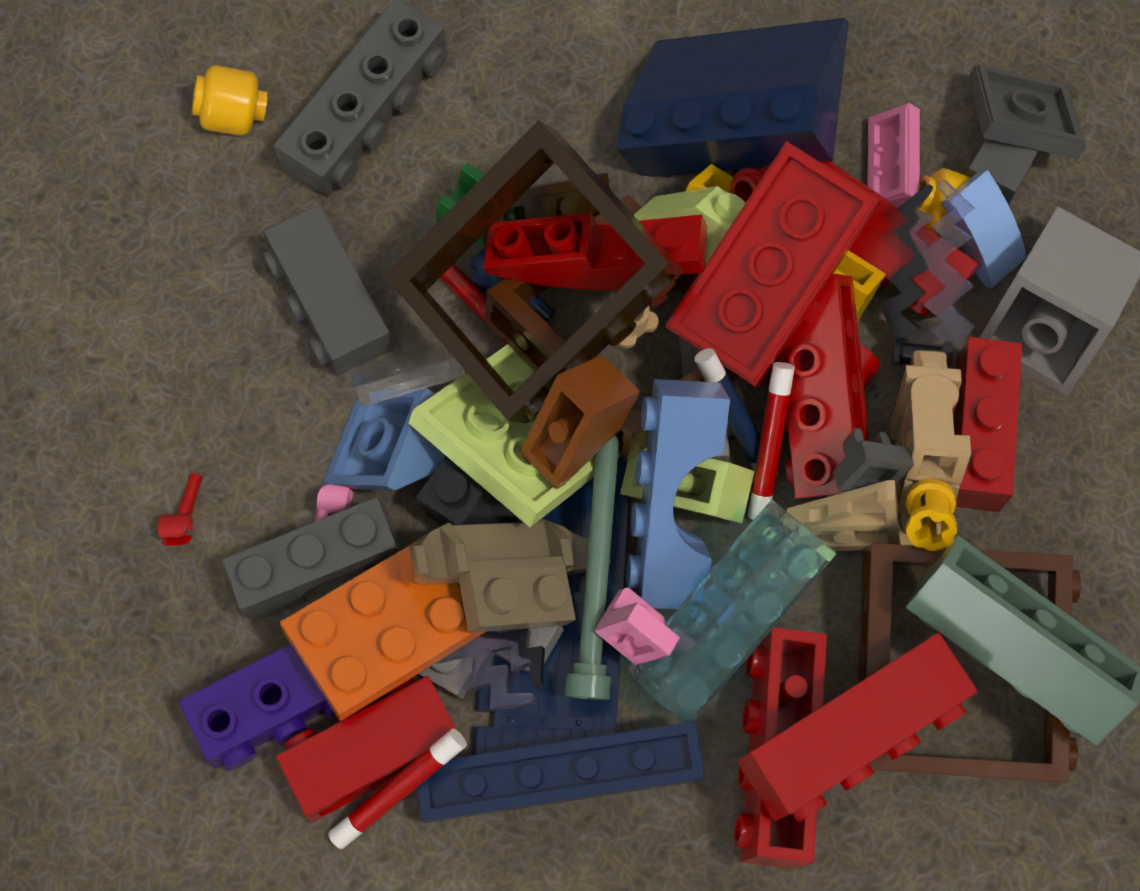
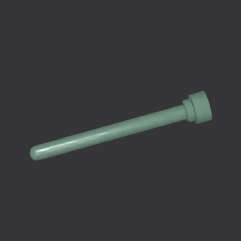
M615 435L596 453L579 663H573L572 673H567L565 697L610 700L611 677L606 676L607 666L601 665L603 638L594 630L606 610L619 441Z

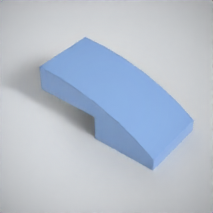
M988 170L976 173L941 202L966 240L959 249L981 264L975 273L987 289L993 288L1027 258L1015 218L1001 190Z

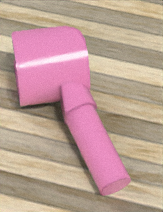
M328 484L323 486L318 493L317 514L314 522L352 507L353 491L348 487Z

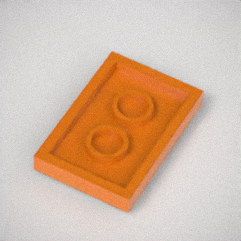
M413 544L280 621L283 633L340 721L485 633H468L461 589L457 583L421 584L415 582L410 547Z

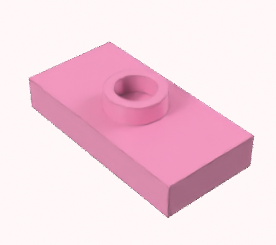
M911 103L868 117L867 186L897 207H900L920 191V109Z

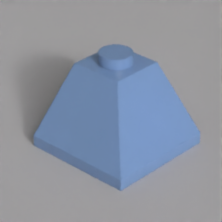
M426 387L360 389L322 484L340 485L349 489L395 491L433 474L446 455L408 423L413 409L435 393Z

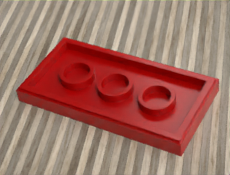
M786 141L704 266V272L699 273L665 327L701 351L707 348L714 349L722 365L755 387H758L881 203L880 200Z

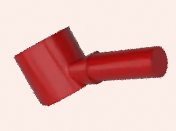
M196 473L190 474L178 507V514H161L159 516L158 535L160 538H163V546L187 545L191 541L192 535L185 534L188 530H193V507L203 480L201 475Z

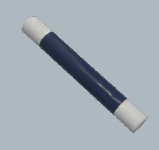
M704 349L696 354L694 361L705 381L721 383L729 396L728 423L755 471L761 437L714 349Z

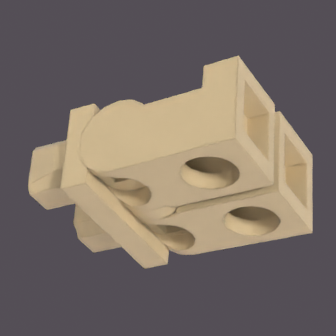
M922 350L913 352L911 363L906 365L890 423V439L897 440L896 445L909 447L914 464L896 484L898 512L900 514H909L906 507L907 492L913 484L920 480L931 478L946 482L954 490L957 498L971 455L970 436L954 435L953 415L962 382L961 369L947 368L946 354L943 352ZM925 494L922 495V506H926Z

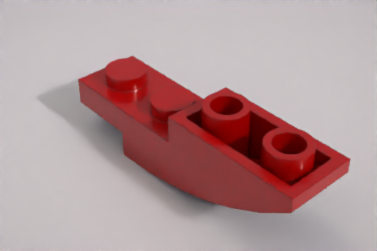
M592 213L495 222L489 228L484 269L490 275L543 286L583 290H619L645 265L644 261L610 224L598 225ZM702 214L639 221L684 270L682 274L704 272L707 224Z

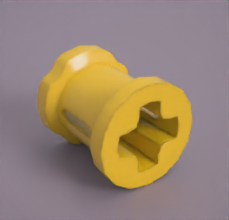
M929 478L913 484L906 496V507L910 514V518L906 523L908 540L915 547L924 548L928 551L942 550L953 542V538L957 533V522L953 515L956 508L955 492L948 483L939 479ZM924 494L926 506H922V495ZM937 523H941V533L937 535Z

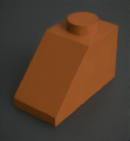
M603 355L558 374L520 453L556 489L564 486L621 429L640 391Z

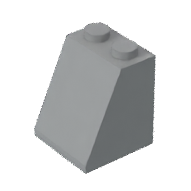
M1057 206L980 338L1022 343L1021 370L1068 396L1112 331L1140 278V251Z

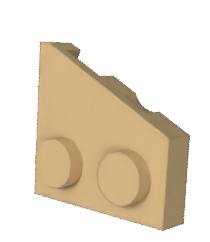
M886 480L787 508V532L792 552L859 551L871 543L901 545L895 480Z

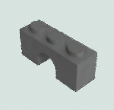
M375 497L224 558L222 561L239 609L255 622L305 603L303 594L321 583L340 577H357L401 551L402 547L388 511L379 498Z

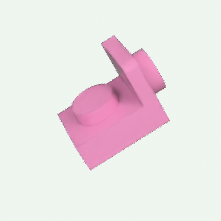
M623 588L617 592L594 632L634 665L669 656L680 638L665 625V618L630 588Z

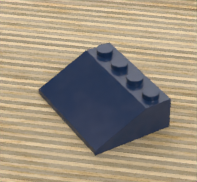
M838 18L657 41L624 102L617 151L639 175L649 177L701 173L710 164H713L722 171L745 169L748 167L761 168L772 164L786 141L819 162L833 161L849 25L847 19Z

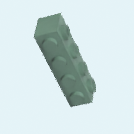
M959 535L923 576L906 606L908 610L918 616L924 625L939 631L965 650L972 660L990 668L1012 684L1019 694L1034 700L1056 716L1067 729L1074 733H1079L1095 746L1139 704L1140 666Z

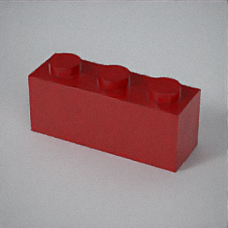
M968 337L957 357L956 369H961L962 382L953 415L954 435L970 436L971 455L962 483L960 484L956 498V507L1000 512L1013 496L1022 343Z
M428 675L418 681L415 676L387 692L386 698L369 707L361 708L342 721L336 716L337 724L318 734L315 729H309L295 735L284 744L287 750L276 755V758L305 817L311 823L386 784L448 731L456 729Z

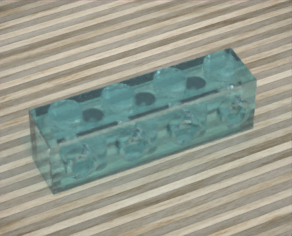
M771 499L665 623L669 629L680 637L671 654L645 663H639L638 665L631 663L627 669L651 698L682 721H694L837 553Z

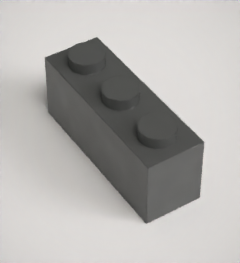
M320 204L263 231L269 250L262 253L264 261L275 281L284 277L292 292L284 295L285 300L297 323L299 324L307 320L315 335L307 338V341L321 367L330 363L336 376L339 377L394 350L387 326Z

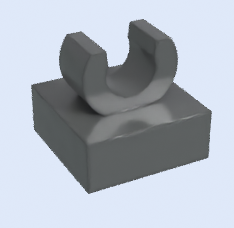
M855 428L843 442L846 458L836 467L833 473L837 489L851 491L886 480H895L896 485L914 464L909 447L891 445L890 439L885 432H879L871 441H864L861 429Z

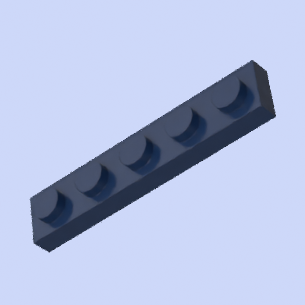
M696 721L452 758L418 786L417 790L421 822L431 823L705 781L697 724Z

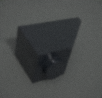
M447 456L416 496V500L427 516L442 526L447 523H451V525L524 523Z

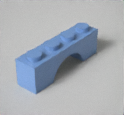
M654 379L652 397H644L641 425L643 431L649 432L647 451L639 450L636 461L637 484H643L641 503H633L631 511V534L638 537L636 555H628L626 586L627 588H633L634 592L654 609L706 610L712 559L703 539L687 532L674 520L673 504L677 489L685 476L701 462L724 453L730 398L721 383Z

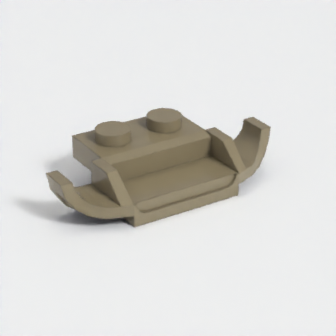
M544 519L539 520L531 527L525 523L451 525V523H447L427 533L410 547L415 582L421 584H460L468 633L565 626L576 620L567 576L586 572L589 538L574 534L561 525Z

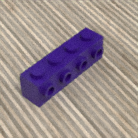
M291 644L178 701L206 761L215 769L224 765L227 771L239 768L256 758V747L274 738L277 744H283L295 735L308 730L305 722L326 712L328 718L336 717L335 712Z

